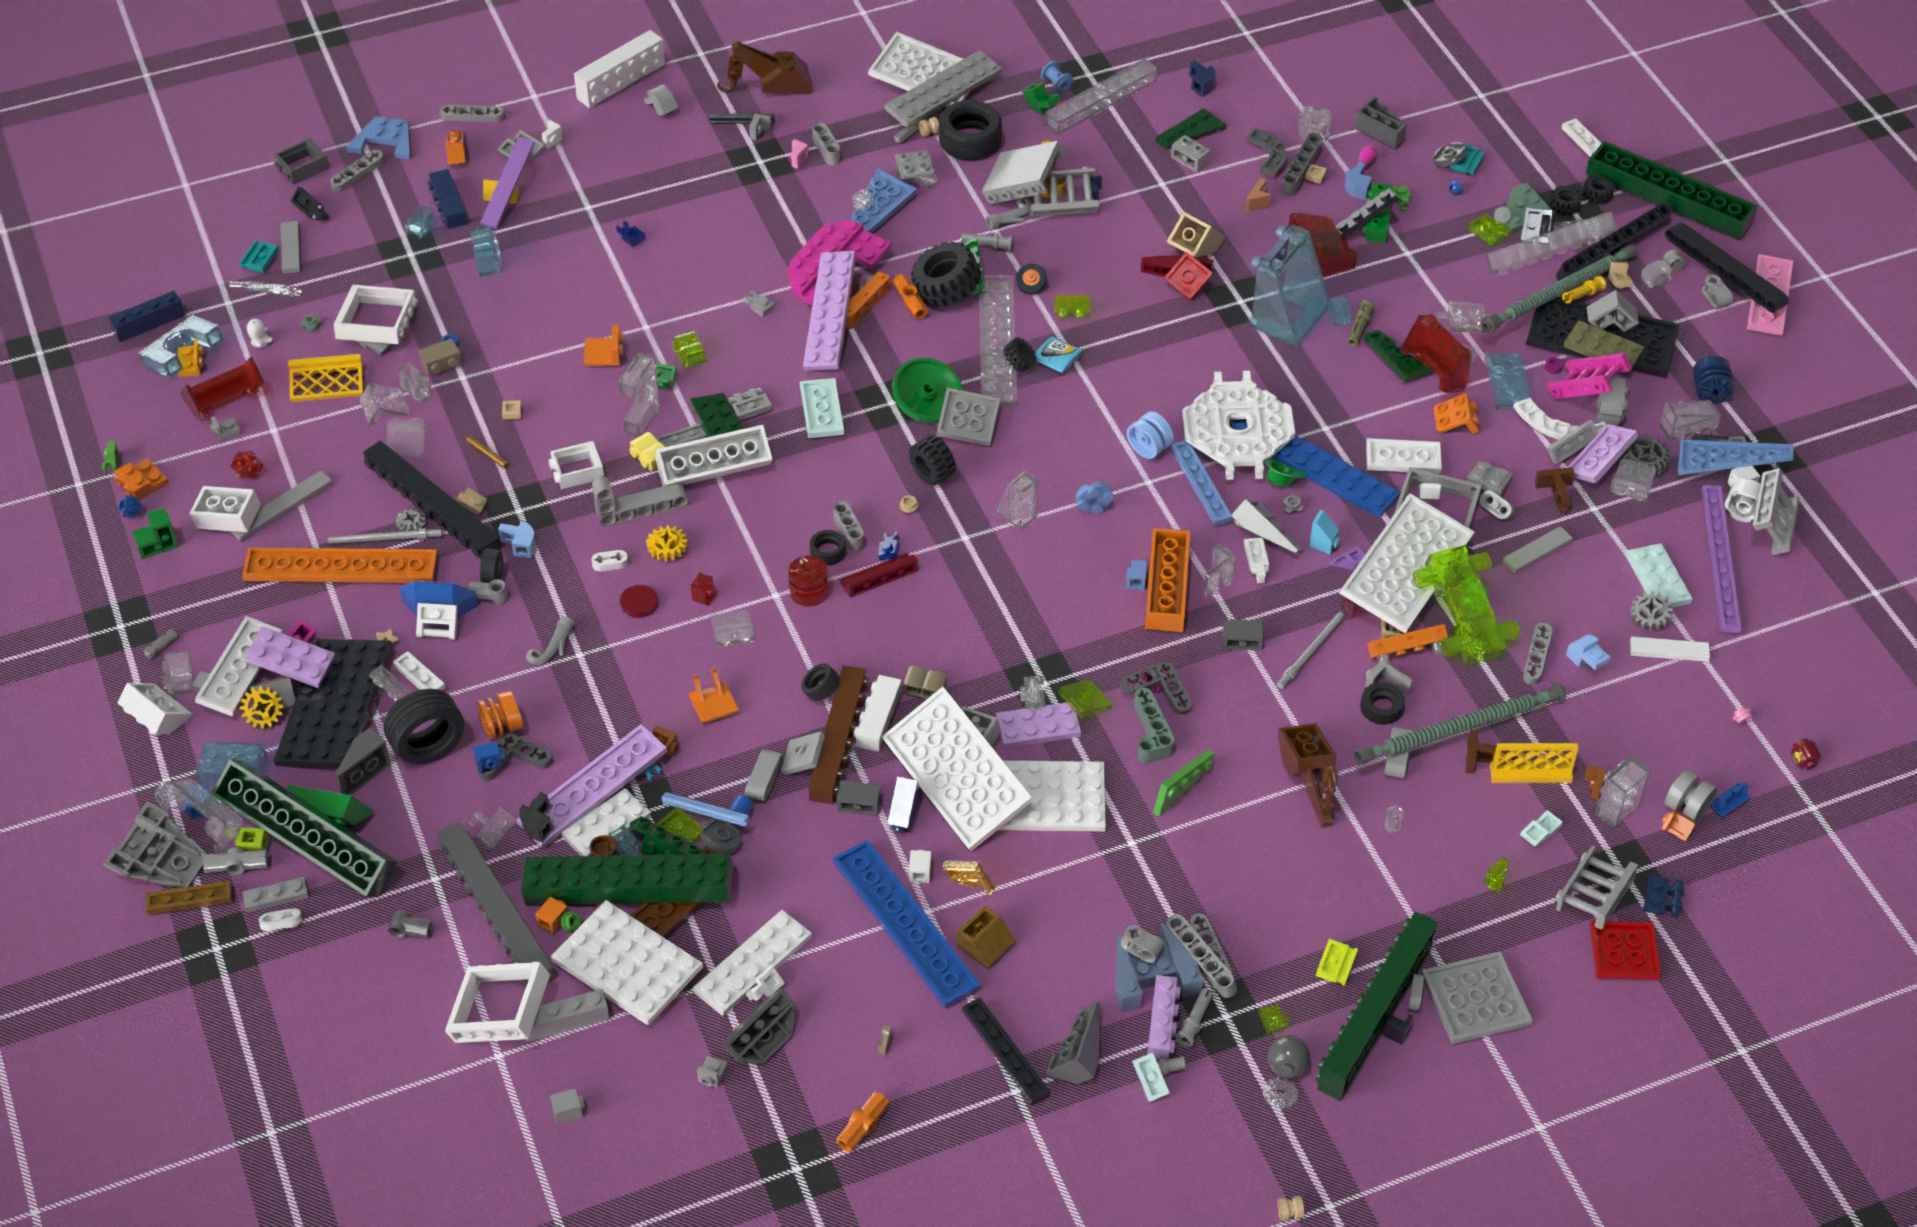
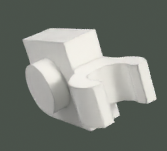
M769 966L755 979L758 985L751 988L746 993V996L750 1001L753 999L757 1001L763 994L770 997L785 983L775 968Z

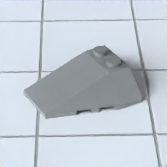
M147 801L137 814L135 823L118 848H114L103 865L123 876L184 888L189 887L202 868L203 856L206 853L192 838H189L182 831L179 825H176L169 818V814L165 810Z

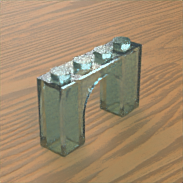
M192 315L140 351L138 355L145 368L171 378L183 369L177 354L173 353L178 347L194 344V338H198L199 344L212 349L223 341L224 338L217 324Z

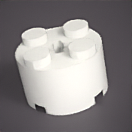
M1740 478L1732 485L1725 502V508L1731 513L1730 516L1740 522H1751L1754 519L1761 483Z

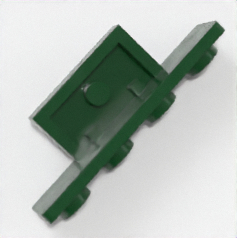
M640 816L629 824V827L645 835L641 848V853L645 855L706 854V851L700 849L699 846L689 843L681 836L669 832L666 828L658 826L646 817Z

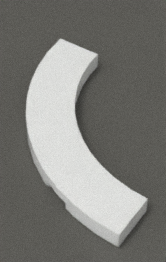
M1531 398L1514 403V409L1524 421L1539 432L1557 440L1579 427L1549 418L1545 415V412L1537 407ZM1604 421L1594 424L1597 433L1606 426Z

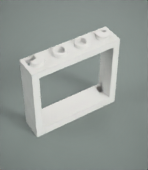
M352 285L334 322L335 338L399 344L401 337H404L405 328L409 326L410 317H413V310L418 304V299L415 298V291ZM359 303L403 306L394 327L350 324Z
M540 962L468 967L445 1032L455 1043L528 1039L550 976L549 972ZM529 979L515 1020L466 1023L480 982Z

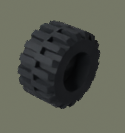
M928 435L910 447L909 458L911 464L920 478L929 485L935 486L956 471L953 454L939 437Z

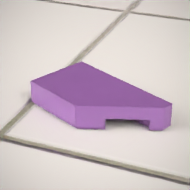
M1358 546L1331 559L1330 565L1355 570L1366 554Z

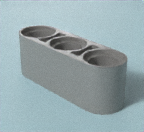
M815 123L812 126V137L815 146L827 164H838L840 162L839 144L825 123Z
M846 501L836 502L833 506L834 522L843 536L848 549L855 552L862 550L864 547V532L853 510Z
M1392 727L1390 738L1412 732V730ZM1409 749L1393 755H1387L1384 775L1404 779Z
M762 749L747 782L745 796L763 802L767 800L780 770L783 754Z

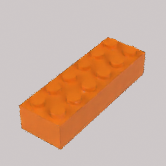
M1153 528L1145 629L1183 632L1190 531Z

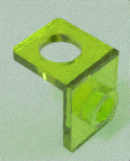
M1277 1004L1258 1010L1267 1034L1288 1029L1289 1014L1282 1015Z

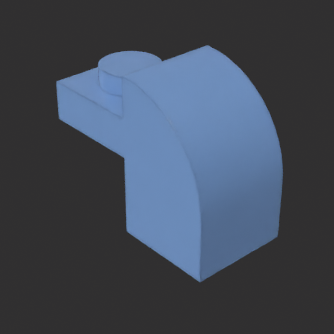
M1358 162L1356 168L1353 167L1352 171H1346L1344 188L1349 195L1366 200L1369 189L1371 190L1373 177L1364 175L1365 163Z

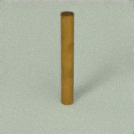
M472 436L467 437L466 442L504 469L508 468L509 463Z

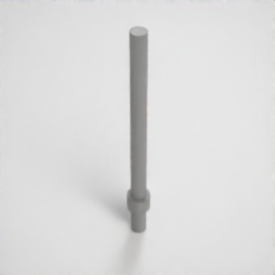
M420 528L418 531L328 537V544L412 538L424 540L428 537L442 536V529L427 530V528Z
M1339 612L1297 661L1284 671L1283 677L1277 682L1279 688L1282 689L1289 681L1296 677L1297 671L1343 620L1345 615L1342 612Z

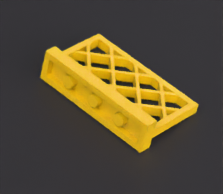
M361 354L288 360L291 402L363 396V362ZM358 370L354 377L348 374L350 371ZM332 372L341 373L336 379L330 376ZM314 374H322L318 380L312 378ZM303 375L304 378L299 382L294 379V376ZM344 376L350 380L345 385L339 382ZM326 378L332 381L327 387L321 384ZM309 379L314 384L307 389L303 384ZM353 383L359 386V390L351 391L348 388ZM335 385L341 388L338 392H332L330 389ZM317 386L323 389L319 394L312 392ZM299 388L305 391L302 395L294 396V392Z
M1497 743L1493 762H1490L1489 766L1492 783H1572V770L1578 752V743ZM1545 750H1550V752L1546 754L1542 753ZM1565 750H1572L1566 754L1562 753ZM1501 751H1510V752H1508V753H1506V754L1504 755ZM1516 755L1519 757L1515 760L1510 759ZM1536 755L1539 757L1535 760L1530 759ZM1556 755L1559 756V758L1555 760L1550 759Z

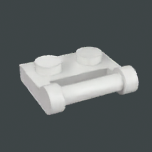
M418 603L417 638L431 636L456 640L458 605ZM424 623L449 624V630L424 628Z

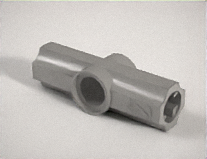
M234 847L229 849L227 853L205 854L203 856V869L205 873L227 871L229 874L239 875L247 869L267 868L269 864L267 850L245 851L242 848Z

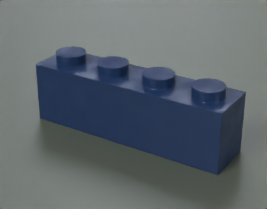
M449 169L428 173L429 181H427L429 191L432 190L433 201H437L436 207L438 212H441L442 223H446L448 229L467 225L466 210Z
M173 290L108 318L112 332L118 341L122 342L185 316L181 299Z

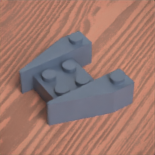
M1164 923L1160 925L1159 938H1161L1164 944L1153 963H1147L1122 949L1120 944L1122 935L1117 933L1115 997L1121 1012L1141 1008L1143 995L1141 989L1155 986L1156 975L1177 977V986H1181V998L1199 995L1201 989H1203L1204 980L1197 962Z

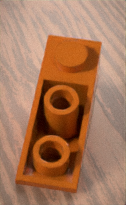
M452 130L450 133H447L446 150L448 164L465 163L464 132H460V130Z

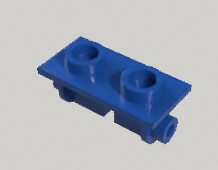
M1740 782L1715 798L1710 807L1721 817L1726 816L1751 798L1747 794L1748 784Z

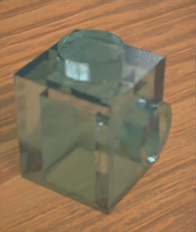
M1330 298L1328 312L1332 325L1350 324L1352 311L1348 298Z
M625 825L607 835L615 840L617 855H636L639 853L638 840Z

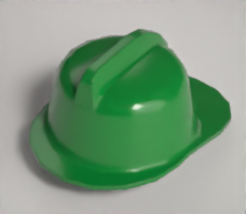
M1269 459L1265 462L1268 466L1266 479L1276 486L1286 487L1295 478L1307 477L1306 472L1287 466L1279 461Z

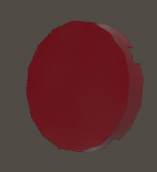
M630 586L621 594L620 606L624 613H628V616L634 618L646 617L654 609H657L658 596L656 591L649 586Z

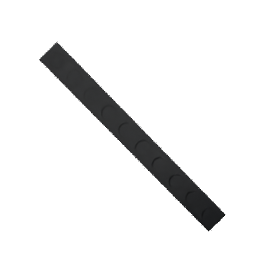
M381 440L363 451L364 464L368 469L375 471L377 476L386 480L390 487L396 488L415 507L423 510L427 517L434 519L438 526L444 527L464 547L467 546L471 549L475 556L482 558L486 548L502 549L498 534Z

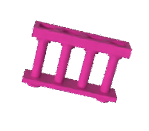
M1625 353L1568 360L1565 363L1569 372L1562 381L1549 382L1547 386L1554 399L1609 393L1613 390L1608 381L1615 373L1629 372L1633 367Z

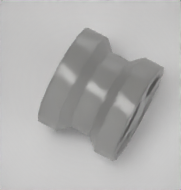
M1670 250L1663 256V261L1667 264L1670 271H1678L1685 264L1678 250Z

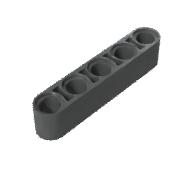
M1310 133L1284 174L1282 183L1283 194L1287 196L1295 195L1304 181L1305 174L1310 165L1316 161L1321 152L1322 136L1319 133Z

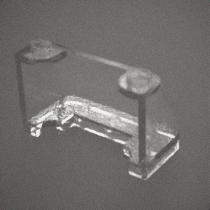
M190 778L165 781L153 792L158 806L166 812L172 808H178L182 811L189 804L209 819L205 828L206 833L215 841L213 848L218 853H225L235 842L240 828H245L244 820L241 816L210 795V792Z

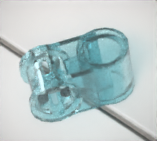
M422 206L417 210L406 224V233L416 234L419 238H424L435 224L431 207Z

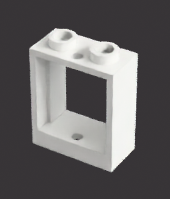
M593 441L550 451L551 459L548 460L550 469L555 471L553 472L555 483L560 484L561 490L590 483L596 477L604 476L603 466ZM589 458L592 467L562 474L560 465Z

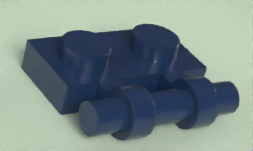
M1649 874L1643 912L1663 916L1665 910H1669L1672 917H1678L1683 906L1681 901L1685 891L1683 880L1677 879L1675 880V885L1671 886L1669 885V878ZM1667 895L1673 896V900H1667Z

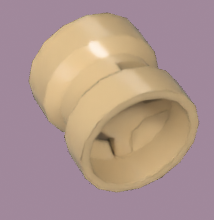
M932 117L927 121H919V130L923 137L928 136L930 133H939V122L936 117Z
M1293 1196L1291 1201L1286 1198L1277 1199L1278 1214L1281 1221L1288 1220L1292 1216L1296 1219L1304 1218V1206L1301 1196Z

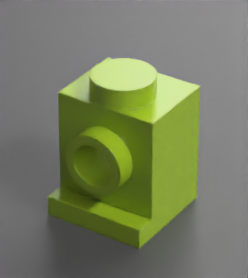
M241 827L239 835L236 836L235 845L245 851L267 850L270 838L262 828Z

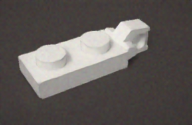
M1263 538L1244 539L1243 544L1251 574H1256L1257 583H1265L1266 573L1269 571V562Z

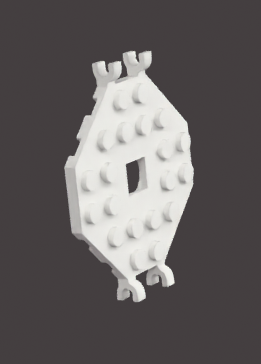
M1243 371L1242 381L1222 382V373L1214 372L1213 384L1210 386V389L1194 399V403L1182 409L1185 441L1225 466L1226 480H1234V466H1255V479H1263V464L1266 460H1269L1295 437L1291 405L1286 402L1283 404L1277 400L1275 395L1267 390L1262 391L1257 388V384L1251 381L1250 371ZM1246 419L1247 428L1243 430L1232 429L1229 426V420Z

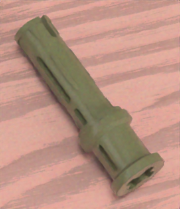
M1362 301L1359 306L1360 310L1355 315L1356 322L1347 339L1348 345L1352 347L1358 345L1364 327L1370 322V315L1375 310V305L1370 301Z

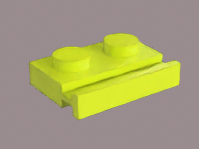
M1329 939L1316 976L1334 983H1342L1345 986L1358 949L1349 948V945Z

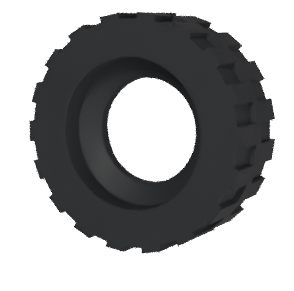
M1375 682L1370 684L1362 693L1361 712L1365 718L1375 724H1393L1403 714L1405 705L1404 693L1392 683ZM1378 697L1387 698L1392 701V707L1390 709L1377 708L1373 705V700Z

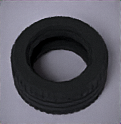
M976 100L959 101L948 106L940 115L939 143L944 151L952 157L965 161L981 160L990 156L999 148L1002 137V120L999 113L989 104ZM964 127H975L984 131L967 134L957 130Z
M429 688L413 691L399 699L388 711L383 731L399 759L409 763L422 764L435 761L449 753L460 741L465 722L460 710L449 694L442 690ZM436 719L428 728L412 733L421 724Z

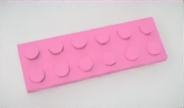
M1758 254L1755 273L1783 291L1787 296L1789 295L1793 260ZM1751 299L1746 329L1782 336L1787 305L1775 313H1771Z

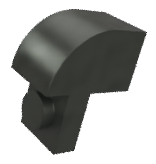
M542 792L531 801L530 807L522 804L519 811L524 832L530 838L543 843L553 828L550 816L545 815L550 807L549 799Z

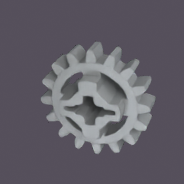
M1651 591L1650 595L1643 592V597L1637 595L1636 601L1632 600V607H1630L1631 619L1635 620L1636 626L1641 624V629L1649 627V631H1652V628L1656 627L1657 630H1660V625L1666 627L1667 621H1671V615H1673L1672 603L1668 602L1667 596L1662 598L1660 592L1657 595H1654V591Z

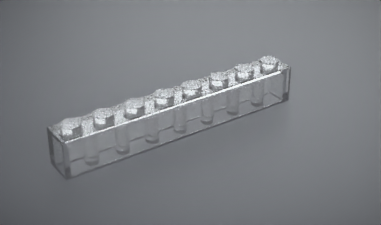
M1146 59L1136 62L1132 66L1123 69L1119 73L1046 111L1045 126L1057 135L1156 82L1157 68Z
M1612 212L1602 213L1491 251L1485 255L1490 272L1502 275L1508 273V269L1513 268V270L1523 268L1522 264H1535L1539 258L1545 260L1552 258L1554 253L1558 255L1566 253L1568 248L1572 247V250L1581 248L1583 243L1587 242V245L1595 243L1597 238L1601 237L1603 239L1616 231L1617 228Z

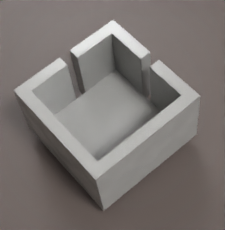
M1612 377L1608 382L1613 391L1599 394L1596 423L1604 421L1606 425L1619 426V423H1623L1624 412L1622 411L1627 408L1628 400L1625 397L1628 394V387L1625 386L1626 379Z

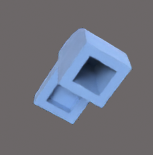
M523 521L520 522L519 527L501 523L498 528L500 540L512 544L513 556L532 559L536 549L533 528Z
M1590 634L1571 643L1566 653V656L1578 667L1587 663L1594 670L1610 661V656L1597 645L1599 639Z

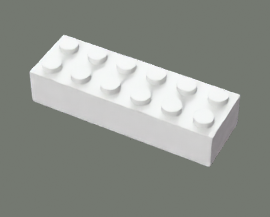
M649 30L575 72L577 99L588 108H591L665 65L663 39Z
M763 425L656 449L654 454L663 487L677 483L687 485L767 466L772 462V455Z

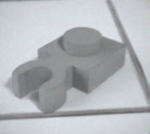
M750 291L751 298L746 295L744 296V302L750 305L751 310L762 317L775 309V303L764 295L758 297L756 292Z

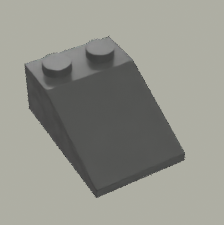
M371 728L360 733L353 740L335 773L340 794H353L391 765L385 740Z

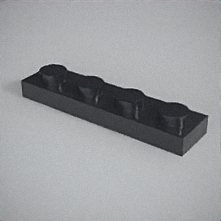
M1390 188L1382 191L1376 198L1367 202L1345 220L1339 222L1333 230L1341 240L1345 239L1398 201L1397 196Z

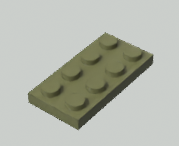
M1582 321L1577 322L1563 346L1588 357L1625 353L1632 367H1634L1644 350V346Z

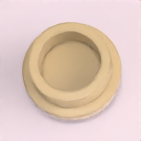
M905 496L900 501V509L903 512L912 513L918 509V501L913 496Z

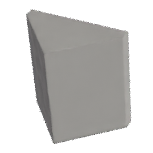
M287 676L250 686V688L254 687L256 691L259 690V686H262L265 691L267 687H270V693L277 691L275 697H281L282 699L278 703L284 705L283 708H279V711L292 709L294 706L295 696L291 680ZM260 694L261 698L268 701L272 699L267 694ZM260 701L256 710H261L264 713L267 705L271 703L262 704ZM275 705L270 707L269 714L275 712Z

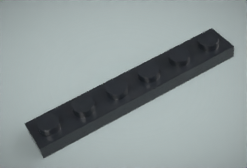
M979 997L962 1006L964 1015L1029 1103L1034 1105L1050 1096L1048 1087L983 1000Z

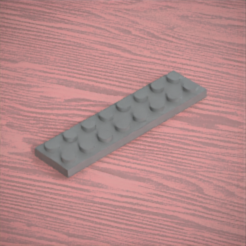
M979 50L886 103L884 109L908 128L1001 74L1002 67Z

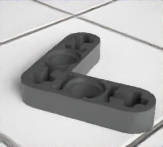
M1167 661L1129 674L1121 682V690L1128 695L1135 694L1139 688H1150L1160 684L1176 713L1186 714L1190 710L1191 699L1174 666ZM1162 668L1169 670L1167 675L1165 672L1161 673ZM1144 674H1149L1152 676L1153 680L1151 682H1146L1143 680L1142 676ZM1128 681L1130 684L1135 683L1133 688L1126 686ZM1176 684L1179 690L1172 692L1169 690L1168 685ZM1180 701L1181 703H1186L1185 708L1178 706Z
M508 733L497 742L498 749H503L505 760H501L502 765L491 768L490 772L488 771L489 769H484L482 771L486 772L481 774L478 772V775L483 781L493 780L512 756L539 769H546L552 764V755L549 750L515 734ZM525 748H529L532 750L528 754L521 753V751Z

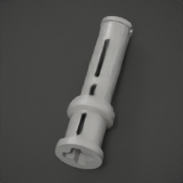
M964 232L961 234V243H966L976 237L979 245L991 246L994 250L1001 248L1012 251L1013 236L1002 237L999 234L987 236Z
M1201 989L1189 1017L1182 1022L1181 1032H1178L1175 1037L1176 1041L1184 1047L1193 1046L1195 1034L1201 1029L1200 1021L1213 998L1211 991L1205 997L1208 989Z

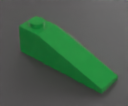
M293 785L287 786L288 790L342 826H345V824L356 825L372 815L374 811L351 795Z

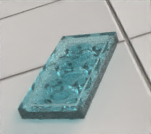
M1521 353L1485 354V362L1496 410L1514 409V403L1531 398Z

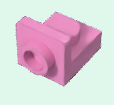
M794 139L792 141L791 153L792 167L798 169L808 158V144Z

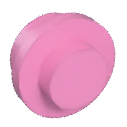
M1745 707L1738 709L1734 712L1733 720L1737 721L1739 725L1749 721L1753 717L1751 709H1745Z

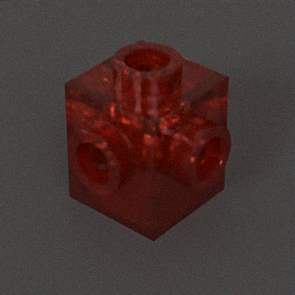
M238 451L230 467L241 478L257 480L264 463L251 451Z

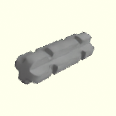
M173 629L168 630L165 633L166 635H162L151 643L152 646H148L143 650L144 655L149 659L154 657L156 652L159 653L170 644V641L173 642L178 638L177 632Z

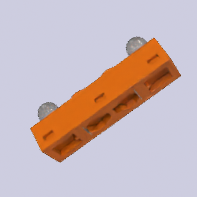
M878 271L874 276L870 274L864 276L863 281L866 285L862 286L859 292L849 300L845 327L852 329L891 289L889 275Z
M1445 624L1371 641L1367 643L1370 658L1377 657L1378 662L1383 661L1390 665L1389 654L1395 653L1396 656L1406 654L1407 649L1412 648L1414 652L1425 649L1424 645L1431 644L1435 655L1443 654L1444 646L1442 641L1447 640L1448 635Z

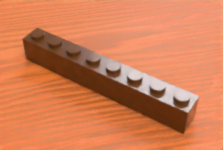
M842 666L839 683L824 731L825 737L817 766L814 767L808 788L809 801L833 804L834 798L838 796L840 786L838 783L843 780L844 769L842 768L843 765H847V750H851V735L854 734L855 727L857 726L855 720L860 717L861 707L859 705L860 703L863 704L865 698L863 690L864 688L867 689L869 677H866L865 668Z

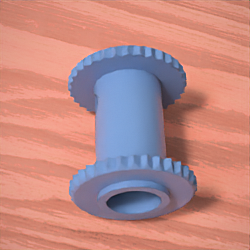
M1051 61L1042 69L1041 77L1045 81L1051 80L1054 83L1053 88L1055 92H1065L1071 87L1073 77L1068 73L1062 74L1060 72V64L1057 61Z

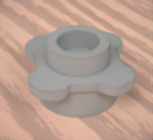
M1290 495L1282 501L1287 513L1303 510L1301 499L1298 496Z

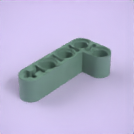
M1139 688L1135 692L1134 709L1147 737L1141 738L1138 742L1137 758L1142 763H1151L1170 757L1173 754L1175 739L1151 690Z

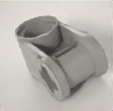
M1716 275L1707 276L1705 280L1706 285L1702 288V294L1707 298L1711 306L1717 308L1732 303V293L1721 279Z
M1130 925L1126 928L1125 936L1122 937L1120 942L1122 949L1147 963H1153L1156 960L1164 944L1161 938L1136 925Z

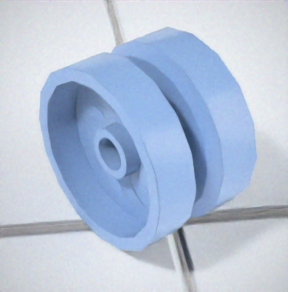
M1152 411L1145 413L1127 429L1128 441L1132 448L1139 455L1147 459H1152L1160 454L1162 450H1165L1172 444L1174 438L1168 422L1161 415Z

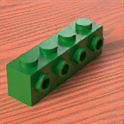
M1373 183L1372 190L1369 189L1367 199L1373 200L1388 188L1393 192V185ZM1391 206L1368 221L1367 224H1364L1362 234H1366L1365 241L1386 243Z

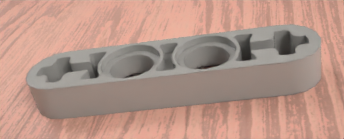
M444 105L440 108V116L445 121L501 122L504 120V110L498 106Z
M373 150L330 179L331 189L335 192H341L384 163L383 153L379 150Z
M1547 623L1537 624L1534 630L1523 673V680L1530 685L1539 683L1552 635V627ZM1541 631H1545L1544 638L1540 637ZM1535 644H1542L1545 648L1538 649L1535 647ZM1532 658H1537V659H1539L1541 662H1540V663H1534V662L1531 661V659H1532ZM1531 670H1535L1534 676H1530Z
M1203 914L1193 915L1190 919V925L1201 938L1207 937L1212 940V943L1207 945L1220 957V961L1231 972V968L1208 918ZM1196 922H1199V924L1202 925V931L1200 929V926L1196 924Z

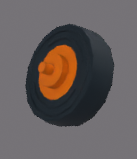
M1033 263L1026 264L1017 272L1016 283L1023 293L1029 295L1038 294L1047 284V275L1041 266Z

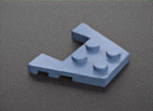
M375 116L346 146L347 152L362 154L366 143L397 146L395 158L410 160L408 120Z

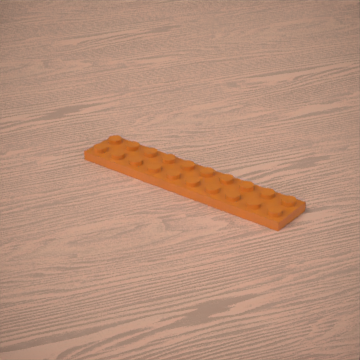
M248 547L242 578L243 581L434 582L438 553L437 549Z

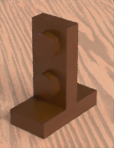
M1573 467L1539 470L1536 473L1534 481L1536 489L1551 488L1560 514H1567L1569 506L1572 504L1571 496L1567 493V485H1572L1575 474Z
M1470 729L1465 773L1473 774L1476 761L1490 763L1494 759L1497 745L1477 743L1478 730ZM1501 751V752L1505 755L1506 753H1508V752H1510V751Z

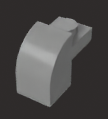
M659 85L647 91L648 97L644 98L646 105H654L658 116L665 115L678 108L672 93L664 85Z

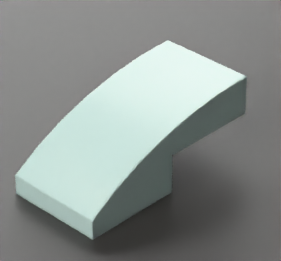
M1547 810L1537 821L1533 820L1520 833V836L1534 847H1537L1563 826V822Z

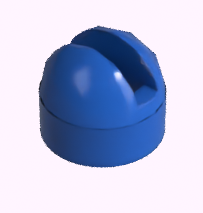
M1457 179L1450 184L1449 190L1452 194L1463 192Z

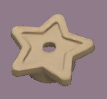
M391 629L385 633L376 632L377 640H391L393 645L399 641L398 637L393 636Z

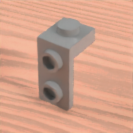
M1380 661L1374 668L1371 667L1365 675L1367 678L1366 687L1384 679L1407 694L1411 692L1413 680L1383 661Z

